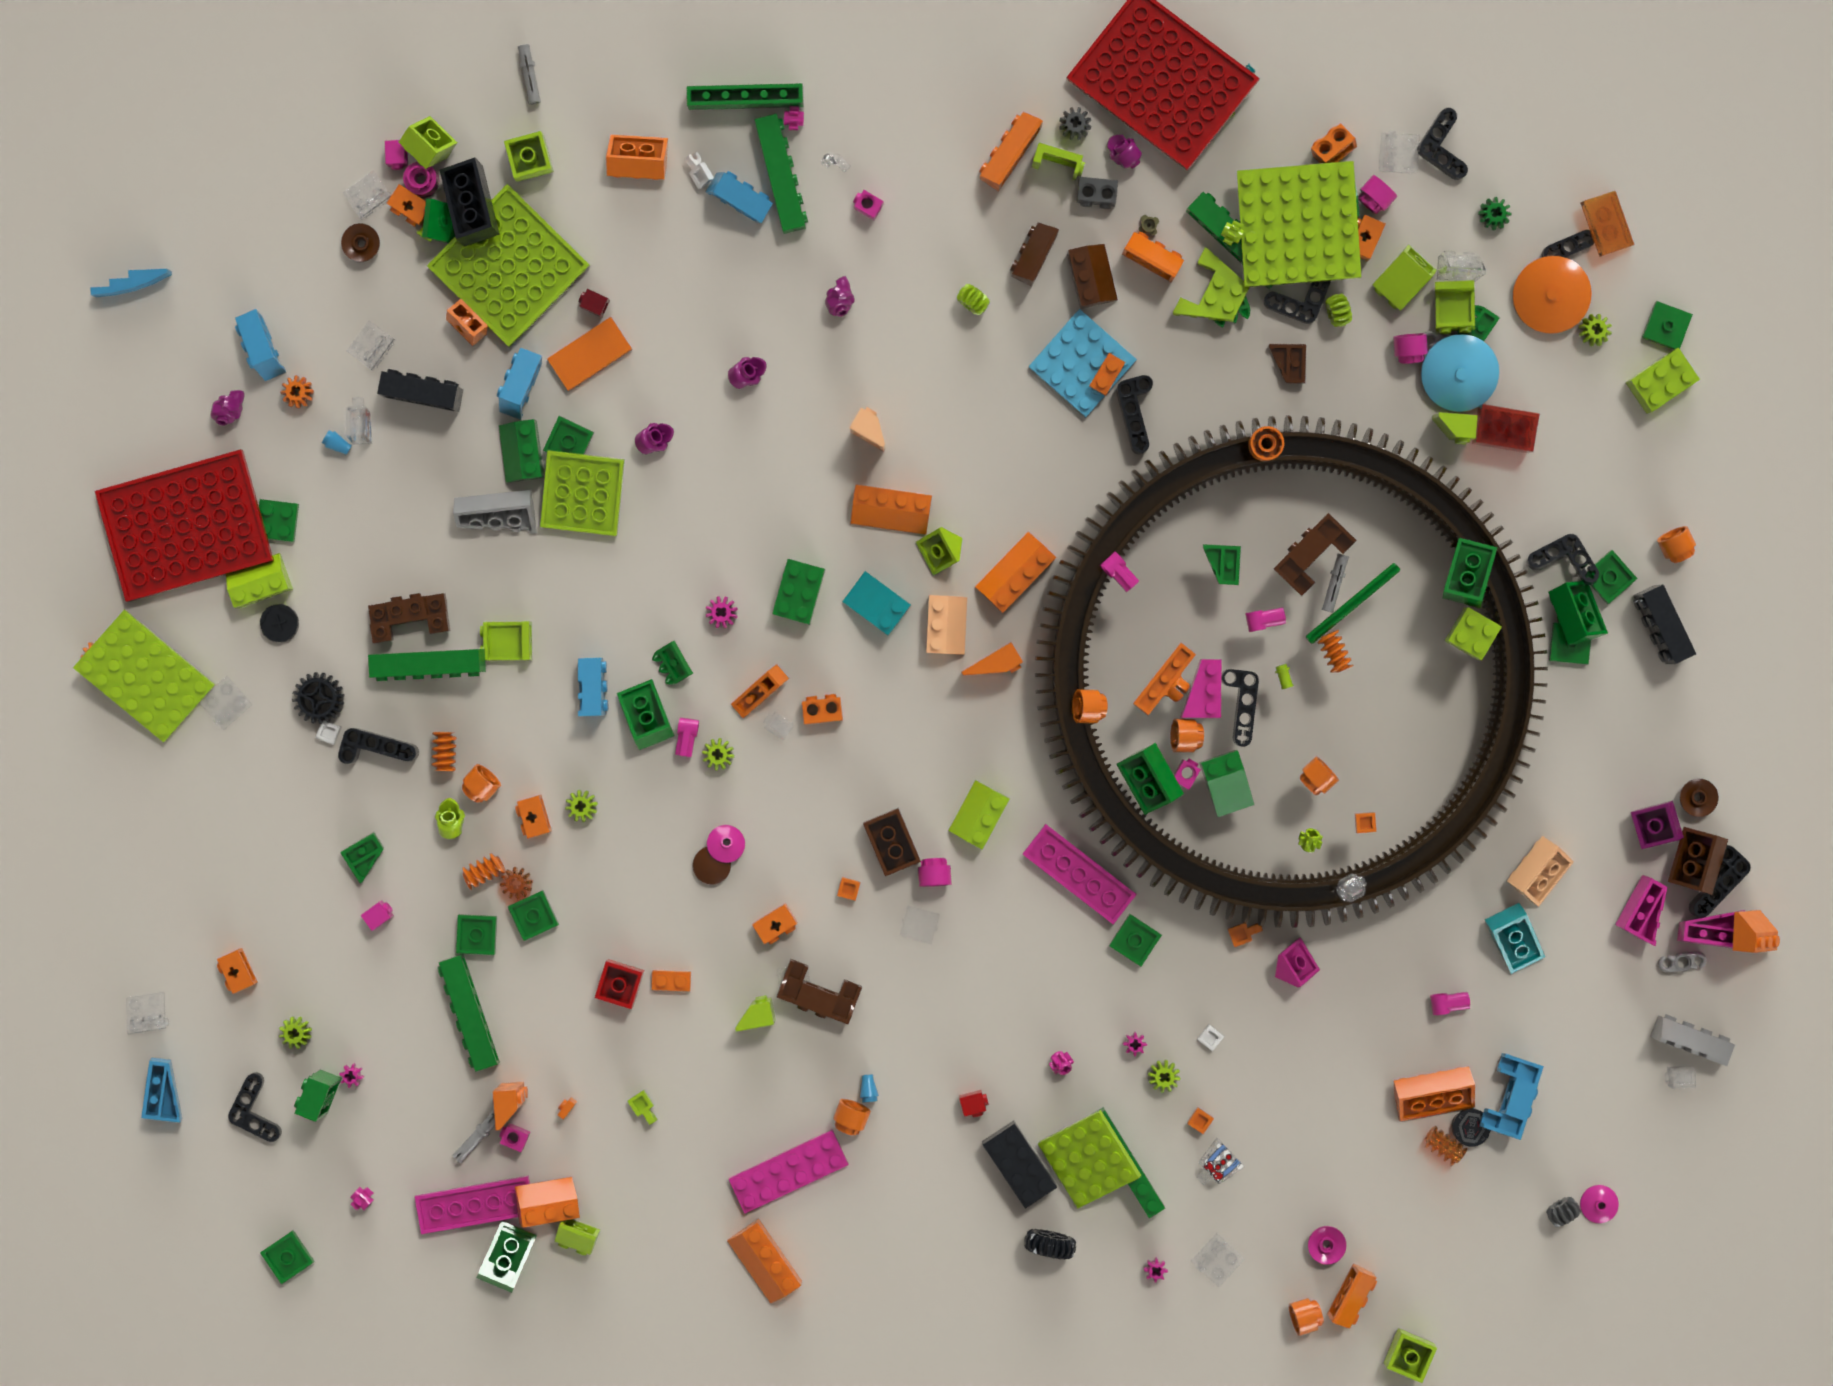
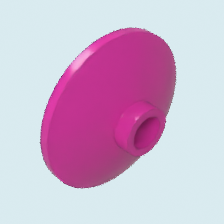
M721 825L713 829L709 834L707 849L715 860L722 863H730L736 861L743 854L745 839L736 827ZM725 839L729 840L730 845H724L723 841Z
M1604 1185L1589 1187L1583 1193L1580 1200V1208L1583 1215L1594 1223L1610 1221L1616 1215L1619 1207V1201L1615 1192ZM1603 1202L1604 1207L1599 1209L1598 1204Z
M1322 1226L1310 1235L1308 1250L1315 1261L1326 1265L1334 1264L1345 1254L1346 1239L1337 1228ZM1324 1241H1329L1328 1247L1323 1246Z

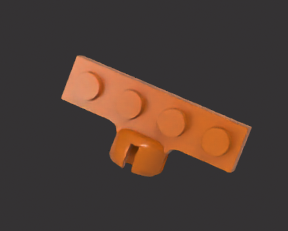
M1180 643L1134 701L1133 705L1148 716L1164 696L1169 697L1174 702L1181 700L1184 696L1182 693L1185 694L1190 687L1189 683L1181 677V674L1196 654Z

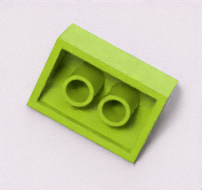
M281 553L273 555L274 561L226 574L227 590L234 608H242L293 589Z
M975 780L948 831L983 850L1010 798Z

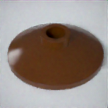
M358 223L345 230L341 239V246L348 258L356 262H365L377 254L380 247V239L374 228L367 224ZM365 241V246L360 247L359 242Z
M1693 779L1687 782L1681 789V806L1692 816H1707L1715 810L1718 804V791L1708 780ZM1696 794L1700 795V799L1698 801L1694 799V796Z

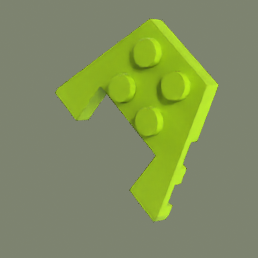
M1205 247L1197 265L1215 273L1200 304L1197 305L1180 297L1173 315L1233 322L1250 287H1244V281Z

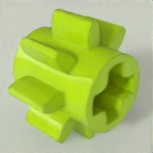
M1235 220L1232 224L1227 222L1221 233V236L1225 237L1223 242L1232 245L1233 242L1238 244L1244 233V230L1240 229L1242 224Z
M1306 829L1305 833L1300 832L1298 845H1301L1305 852H1314L1315 848H1321L1323 836L1316 829Z

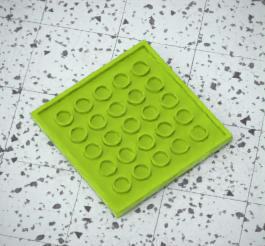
M1354 161L1237 171L1240 223L1242 224L1240 228L1244 230L1241 237L1244 287L1361 278Z
M506 184L492 199L500 235L465 247L454 237L427 267L462 299L508 347H511L590 265L531 206Z

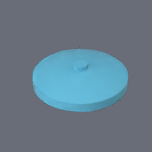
M1467 334L1450 335L1436 342L1428 350L1421 366V381L1425 392L1434 403L1450 411L1462 412L1479 407L1491 397L1499 380V364L1493 350L1481 339Z

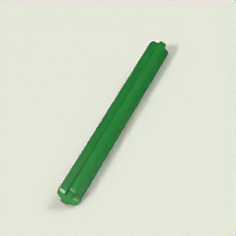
M1392 563L1308 633L1306 639L1311 644L1315 643L1399 573L1400 568L1397 564Z

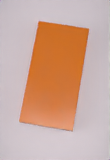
M609 317L547 358L566 389L570 391L633 349L612 317Z

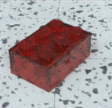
M1486 404L1479 405L1477 410L1476 439L1472 440V444L1522 453L1533 452L1539 413Z

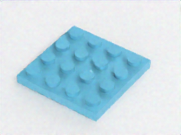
M1079 309L1028 367L1086 418L1104 398V395L1092 389L1089 385L1107 355L1111 353L1126 362L1109 391L1137 359Z

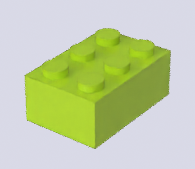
M1676 348L1625 383L1646 414L1689 388L1699 381L1700 378L1681 350Z

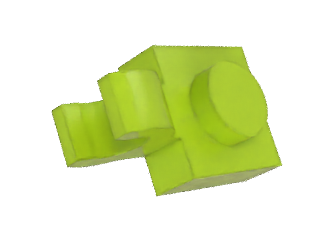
M645 1090L628 1100L637 1117L643 1114L649 1125L658 1120L650 1110L654 1104Z

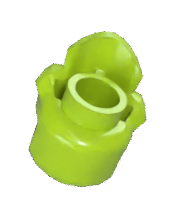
M452 798L445 799L439 805V810L435 814L439 834L445 839H454L462 834V824L465 817L464 811L459 809L458 803Z

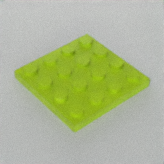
M548 450L540 527L617 536L625 459Z
M1101 1110L1050 1135L1038 1143L1077 1208L1131 1183L1141 1176Z

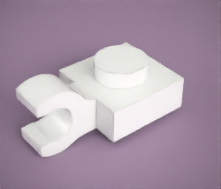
M698 152L694 155L690 154L685 158L686 163L692 169L689 174L698 189L704 188L714 179L706 163H701V156Z

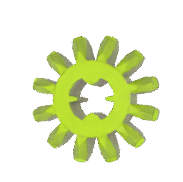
M970 284L962 287L957 295V300L960 304L976 315H981L985 312L990 302L989 298L982 291Z
M1335 294L1326 299V313L1334 327H1342L1352 321L1351 307L1344 294Z
M1590 314L1588 319L1583 318L1582 322L1584 324L1578 327L1583 330V332L1579 333V336H1585L1583 342L1586 343L1589 340V346H1594L1595 343L1597 346H1600L1602 341L1607 342V336L1612 334L1611 331L1607 330L1612 325L1605 324L1608 318L1605 317L1601 320V314H1597L1596 317ZM1595 326H1596V330L1599 331V332L1596 333V334H1594L1595 331L1592 330V328L1595 327Z
M718 738L717 745L715 740L711 739L712 747L707 743L704 745L709 751H702V754L708 755V757L703 758V762L710 760L711 762L707 765L708 768L714 763V770H718L719 764L724 770L726 769L724 762L728 765L732 764L727 758H734V754H728L734 748H726L729 741L721 745L722 738ZM716 749H720V753H723V757H719L720 760L716 759V756L713 755V752L717 751Z
M577 790V796L574 793L570 794L573 800L566 799V802L571 804V806L565 807V810H572L568 816L572 817L575 814L574 821L576 822L580 816L581 821L586 822V816L589 819L593 818L590 812L597 813V810L592 808V806L598 805V802H591L595 796L591 795L588 798L589 791L587 790L583 796L582 791ZM580 801H583L582 804H586V807L583 808V811H580L581 808H577V805L580 804Z
M294 1016L290 1017V1022L284 1020V1026L279 1027V1030L284 1032L279 1035V1038H285L282 1044L285 1045L289 1042L288 1047L290 1049L294 1045L296 1049H300L301 1044L307 1045L306 1039H311L312 1037L307 1033L312 1031V1028H306L309 1022L305 1021L302 1023V1017H298L296 1020ZM294 1029H297V1032H299V1035L296 1037L292 1033Z
M1158 1060L1157 1065L1159 1067L1156 1068L1154 1065H1151V1069L1154 1072H1148V1076L1153 1078L1148 1081L1150 1084L1155 1083L1153 1086L1154 1090L1160 1086L1161 1093L1164 1092L1165 1087H1167L1168 1092H1171V1084L1174 1087L1178 1086L1174 1080L1179 1081L1181 1079L1180 1076H1176L1180 1071L1179 1069H1174L1175 1063L1172 1062L1168 1066V1060H1164V1064L1161 1065V1062ZM1167 1072L1168 1079L1163 1078L1162 1080H1160V1074H1165Z

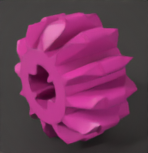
M720 596L716 597L717 604L710 600L713 608L706 606V609L710 610L711 613L705 615L706 617H713L709 623L713 624L717 621L716 628L720 627L721 622L723 628H727L726 621L733 625L734 623L730 618L737 619L738 616L732 614V612L737 611L738 608L730 607L735 602L732 600L726 604L728 601L726 596L723 599V603H721ZM718 608L726 609L727 612L725 613L727 614L725 617H718Z

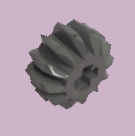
M1071 107L1070 114L1064 111V117H1061L1059 122L1063 123L1059 126V129H1066L1063 136H1067L1070 133V140H1073L1074 135H1076L1078 140H1081V134L1086 137L1088 135L1086 130H1091V125L1087 124L1091 122V118H1085L1088 112L1084 111L1081 114L1080 107H1078L1077 112H1074V108ZM1071 121H1078L1079 125H1077V128L1073 127V123H1071Z
M1564 1197L1549 1206L1546 1213L1550 1222L1555 1227H1559L1574 1221L1581 1213L1578 1203L1572 1197Z

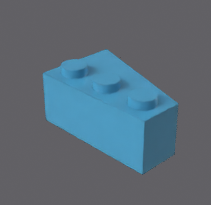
M729 171L727 173L717 172L705 192L709 195L713 194L721 199V202L727 203L753 221L762 223L773 204L769 201L770 197L762 192L758 194L753 191L754 187L745 181L742 184L736 180L737 176Z
M254 309L235 317L237 322L235 329L238 335L242 336L241 346L245 353H248L249 357L246 359L250 368H254L265 381L286 373L284 366L278 361V351L274 350L271 342L272 337L263 316L258 310Z
M520 348L518 354L515 353L511 361V364H513L512 368L506 371L504 386H500L497 392L499 412L520 420L523 416L522 408L525 402L528 403V394L531 387L535 384L542 365L541 355Z
M578 658V700H580L578 716L605 715V711L609 709L608 700H605V692H608L607 680L604 681V673H607V662L603 661V658Z
M152 1057L149 1061L141 1118L180 1123L182 1121V1113L170 1059Z

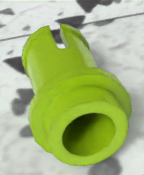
M1287 664L1276 666L1275 673L1278 674L1281 689L1293 687L1294 685L1289 674L1290 667H1287Z

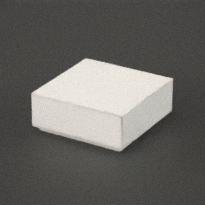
M323 720V724H320L315 738L334 745L341 726Z
M1208 1024L1197 1040L1213 1052L1224 1036Z

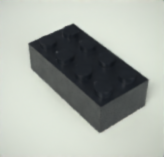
M474 157L439 169L456 239L465 247L500 235L483 165Z
M388 369L387 372L381 371L378 395L384 398L455 412L460 411L463 389L456 382L444 380V383H440V380H437V378L426 376L425 379H421L420 376L413 373H406L405 376L402 375L403 373L393 369Z
M1664 584L1653 585L1633 595L1635 599L1633 603L1636 609L1640 610L1643 615L1641 620L1644 626L1649 628L1651 632L1649 635L1654 645H1657L1659 649L1658 656L1662 662H1665V664H1677L1696 655Z
M1014 1120L982 1141L984 1148L1025 1209L1057 1188L1056 1182Z

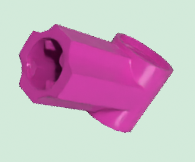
M1116 552L1100 565L1104 572L1111 578L1113 577L1125 592H1128L1139 582L1135 575L1127 568L1126 562Z
M1283 607L1245 613L1249 632L1286 624Z
M680 717L675 755L692 757L699 720Z
M1468 992L1430 995L1433 1015L1449 1014L1450 1011L1470 1009L1471 1004Z

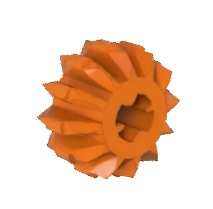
M297 375L294 376V381L291 378H287L289 384H282L286 390L280 391L282 395H286L282 400L284 402L289 401L288 406L293 407L295 404L298 409H300L301 403L305 407L308 406L306 399L313 400L309 396V394L314 393V390L309 389L312 383H306L305 377L300 379ZM296 388L300 389L299 396L295 395Z

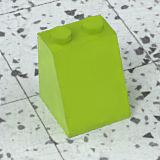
M1408 244L1372 285L1375 287L1374 291L1378 295H1384L1389 300L1388 303L1394 309L1398 308L1401 311L1433 277L1437 270Z

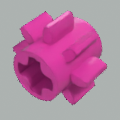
M790 106V111L784 112V125H789V130L798 131V126H804V112L799 111V106Z
M1134 1031L1131 1037L1126 1035L1128 1040L1123 1042V1045L1128 1046L1126 1053L1132 1051L1134 1056L1139 1051L1144 1053L1142 1047L1147 1046L1146 1042L1141 1041L1144 1039V1035L1138 1037L1136 1031ZM1136 1039L1140 1045H1136V1048H1133L1130 1043H1133Z
M1058 1051L1051 1056L1052 1062L1049 1063V1066L1055 1074L1066 1075L1072 1070L1071 1064L1074 1061L1068 1052Z
M355 1063L351 1065V1068L345 1065V1072L339 1073L340 1076H343L341 1083H347L348 1088L352 1086V1083L358 1086L360 1084L358 1079L364 1078L360 1073L363 1068H356ZM351 1071L353 1072L352 1074L355 1076V1078L351 1079V1076L348 1075Z
M359 1187L351 1195L350 1198L353 1202L350 1205L356 1210L360 1208L365 1210L374 1201L371 1198L374 1193L368 1187L364 1190Z
M1157 1257L1152 1262L1147 1260L1148 1267L1143 1268L1144 1271L1149 1272L1146 1278L1150 1279L1152 1277L1155 1283L1159 1278L1164 1280L1163 1274L1168 1272V1269L1163 1268L1165 1261L1158 1262ZM1152 1268H1158L1159 1272H1153Z

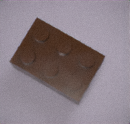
M899 807L863 822L885 877L921 862Z
M1683 827L1682 833L1684 838L1679 841L1668 882L1712 895L1728 839Z

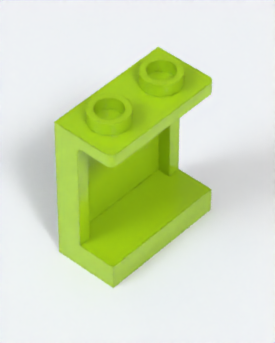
M1039 142L1032 168L1039 170L1042 159L1074 168L1072 180L1076 181L1077 176L1081 177L1085 162L1082 161L1083 155Z
M1474 280L1435 282L1436 332H1440V334H1450L1451 331L1470 333L1471 330H1475Z
M483 622V626H480V637H483V645L480 646V649H485V660H532V622Z

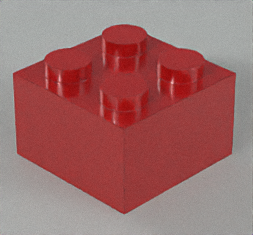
M606 960L595 998L632 1009L645 970L614 960Z

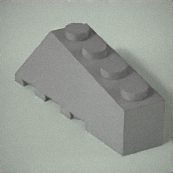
M531 490L454 498L453 514L457 528L483 529V527H490L496 531L504 528L512 529V532L530 530V533L537 534Z
M1665 1014V1017L1658 1015L1650 1037L1722 1065H1728L1735 1044L1730 1043V1038L1720 1034L1717 1038L1712 1036V1031L1701 1028L1699 1031L1693 1029L1695 1025L1683 1021L1680 1024L1676 1022L1677 1018L1667 1014Z

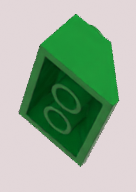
M531 419L499 425L506 483L544 478L537 421Z
M1582 581L1566 582L1548 591L1550 602L1554 606L1557 619L1562 626L1564 637L1569 645L1580 644L1608 634L1589 585L1584 584Z
M1156 742L1116 764L1144 815L1173 802L1184 794Z

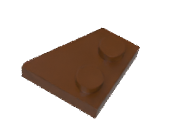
M1269 344V348L1285 382L1305 384L1307 345Z

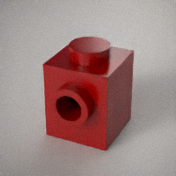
M982 1090L959 1095L964 1117L972 1115V1117L981 1116L986 1111V1106L989 1105L987 1095L982 1094Z

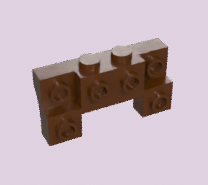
M1329 513L1313 529L1308 528L1301 535L1303 539L1299 543L1295 541L1287 549L1289 553L1274 568L1301 596L1316 583L1305 571L1331 544L1344 554L1357 541Z
M421 593L409 595L410 598L402 599V596L392 597L390 602L368 605L372 642L393 641L391 625L422 620L428 621L430 634L451 631L446 593L421 596Z
M790 959L777 993V998L798 1005L797 1008L802 1011L808 1012V1010H811L820 1018L825 1019L827 1016L849 1024L862 986L844 979L839 993L805 981L804 978L809 965Z

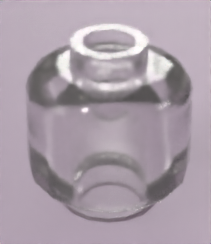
M1352 873L1338 881L1336 891L1341 900L1354 902L1365 895L1367 884L1362 876Z

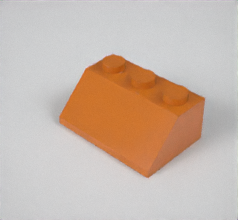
M610 135L606 155L607 176L653 180L665 179L668 138Z
M1134 232L1122 255L1172 283L1184 262L1182 255L1173 250L1169 252L1165 249L1166 246L1158 241L1154 243L1148 240L1149 236L1143 232Z
M1761 910L1734 912L1733 951L1758 953L1777 950L1780 944L1778 930Z
M524 1082L501 1083L493 1091L496 1130H500L526 1101L525 1099L528 1098L527 1086L524 1087Z
M572 1177L515 1186L519 1225L522 1228L580 1218L578 1199Z
M1353 1263L1327 1312L1333 1323L1346 1328H1351L1352 1324H1356L1359 1318V1310L1361 1307H1365L1369 1291H1373L1377 1284V1277L1372 1272Z

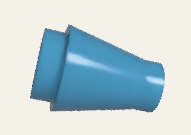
M330 430L322 441L326 448L347 455L352 446L337 432Z
M873 1074L862 1075L860 1093L862 1103L877 1101V1096L879 1095Z

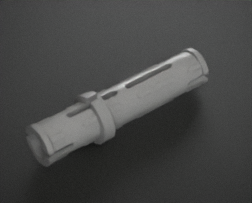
M530 45L518 46L521 60L519 65L523 70L529 104H537L541 100L534 72L535 62L532 61ZM525 57H527L529 72L527 70ZM529 77H531L533 92L531 90Z
M1337 554L1334 568L1330 572L1332 576L1321 610L1334 613L1342 579L1346 575L1344 572L1349 556Z
M490 1113L481 1125L478 1124L473 1134L453 1154L454 1158L457 1157L456 1160L462 1163L481 1140L490 1135L489 1132L495 1126L494 1113Z

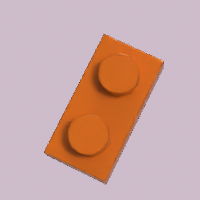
M1109 353L1089 387L1106 396L1126 362Z
M653 970L652 990L691 991V972Z

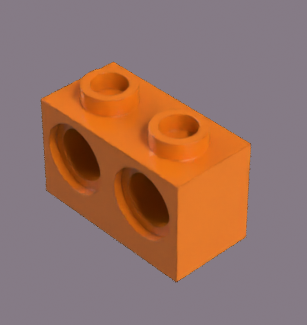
M1340 123L1338 126L1332 127L1322 139L1314 142L1311 147L1312 155L1320 164L1339 162L1357 147L1356 138ZM1339 138H1344L1343 141H1336ZM1325 150L1329 151L1327 154H1322Z
M836 694L825 695V699L817 700V696L806 697V701H802L804 724L843 720L841 697H836ZM834 702L837 705L835 713L827 711L826 706L828 703ZM814 704L818 707L816 715L808 713L807 708L809 705Z

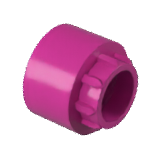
M414 162L406 168L403 175L406 188L420 198L433 195L439 187V176L432 166L425 169L418 162ZM419 176H426V180L423 184L417 183V179Z
M1372 175L1361 187L1360 191L1362 193L1358 196V199L1371 212L1378 214L1381 210L1385 211L1398 196L1386 183L1377 176Z
M1426 333L1393 336L1394 356L1398 357V361L1401 364L1423 362L1424 354L1428 353Z
M945 858L922 859L921 867H918L919 887L952 885L951 865H947Z

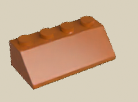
M1025 112L1021 116L1017 114L1011 123L1013 127L1010 132L1006 130L1000 139L1002 141L1000 147L993 149L990 154L992 158L989 163L985 162L980 168V179L999 192L1041 130L1043 120Z
M856 484L850 524L926 535L932 495Z
M1027 532L975 587L1003 613L1057 557L1032 534Z
M1469 1066L1394 1080V1096L1399 1121L1474 1108L1475 1083Z
M759 1218L727 1240L770 1303L786 1297L801 1286L802 1280Z

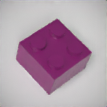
M1673 800L1631 812L1641 850L1684 838Z

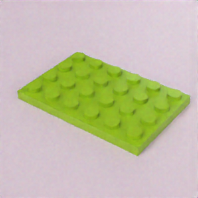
M125 609L73 667L163 743L215 685Z

